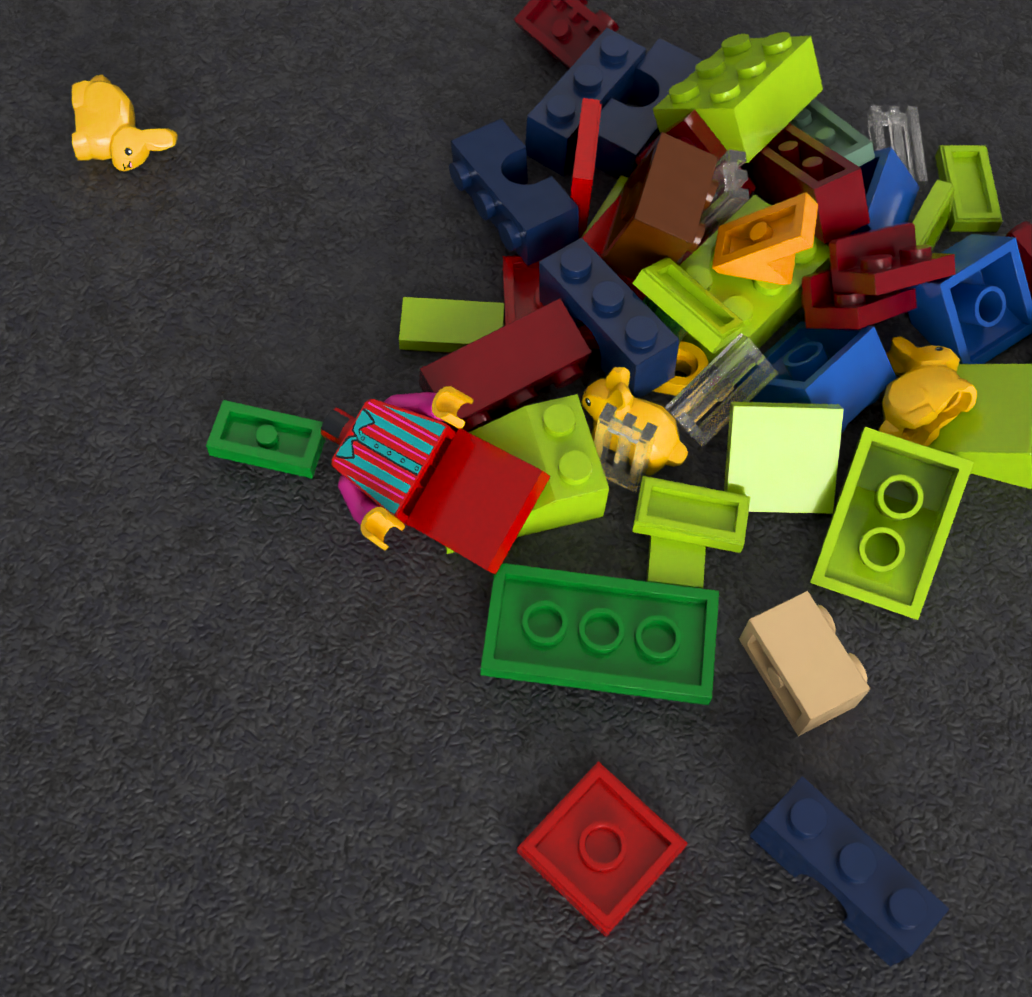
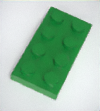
M502 563L496 575L494 574L480 675L709 705L713 693L719 591Z

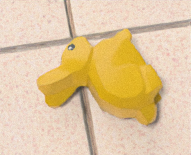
M103 74L96 75L91 81L84 80L72 85V105L75 112L76 132L72 133V145L78 161L111 159L112 164L119 171H128L143 164L150 151H163L175 146L177 133L171 129L140 130L135 127V112L130 99L120 87L111 84Z
M892 337L890 351L886 354L895 375L900 377L887 385L882 401L884 422L878 431L928 447L939 436L942 427L950 423L961 412H968L974 407L977 399V390L970 382L960 378L956 373L960 359L951 349L934 345L919 348L904 337Z
M614 367L606 379L596 380L584 390L581 402L582 406L593 417L591 435L595 443L604 445L608 449L628 457L629 464L637 472L648 476L655 474L665 465L675 467L683 464L688 455V450L680 441L675 418L663 406L632 395L628 387L630 379L628 369L625 367Z

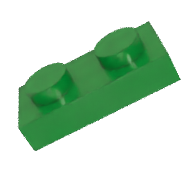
M223 400L206 447L209 456L313 479L326 438L321 435L323 423L321 421Z

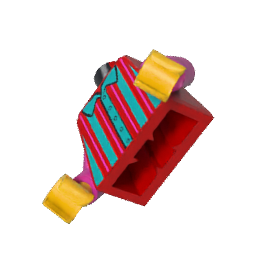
M445 386L437 393L421 392L391 395L384 402L369 399L364 403L357 417L339 408H334L328 413L322 423L321 435L339 445L332 458L331 465L341 473L338 488L353 519L360 525L363 536L382 550H387L389 547L384 543V537L390 528L395 526L401 531L405 528L409 515L456 434L449 425L442 421L458 429L463 428L465 425V421L456 416L457 411L465 403L473 404L474 399L451 386Z

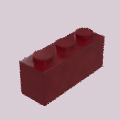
M791 123L786 125L749 162L752 181L757 187L755 192L772 205L805 192L818 203L814 236L824 244L832 239L848 236L852 231L870 223L861 168Z
M559 298L420 368L419 385L423 392L437 393L445 386H451L473 398V404H463L456 415L465 421V425L461 429L471 432L492 422L490 415L506 407L513 412L531 404L538 398L537 391L553 383L559 389L576 381L584 374L582 368H584L592 352L563 301ZM442 421L445 424L449 425L455 432H457L458 428L445 421Z

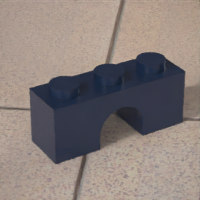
M606 28L527 115L525 142L527 156L556 173L565 176L575 162L582 99L600 100L602 108L611 98L626 105L631 100L635 68L646 55V48Z
M660 38L656 41L635 68L631 101L643 107L627 106L611 98L601 110L595 159L596 168L617 179L621 175L627 178L630 177L638 166L636 158L660 135L653 108L669 94V89L672 86L683 82L696 70V65L703 61V59Z
M502 119L451 140L453 162L449 164V172L455 186L460 191L466 190L473 199L476 210L481 218L485 221L490 220L498 229L504 246L509 251L515 250L527 266L552 255L579 239V206L552 176L540 182L525 185L528 183L526 146Z
M582 238L539 261L540 302L545 306L561 298L577 328L579 329L584 325L589 328L600 348L601 369L607 375L614 367H625L630 372L628 387L636 398L645 396L674 378L679 338Z
M803 776L749 835L794 878L804 874L826 887L840 901L847 912V917L842 922L889 966L911 957L949 911V908Z

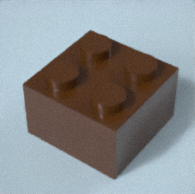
M660 133L625 182L601 257L615 273L635 280L642 269L666 257L680 266L685 252L693 253L697 249L706 228V224L700 221L702 212L712 202L718 187V181L712 178L718 160L717 156L668 134Z

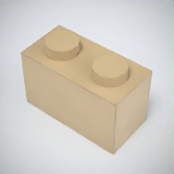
M808 591L749 619L739 638L798 736L856 707L870 690L867 684V674L862 663L854 654L847 653L836 636L835 623L830 613L822 605H816Z

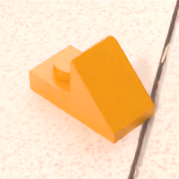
M805 192L720 225L712 268L719 274L780 285L791 284L796 253L813 248L818 203Z

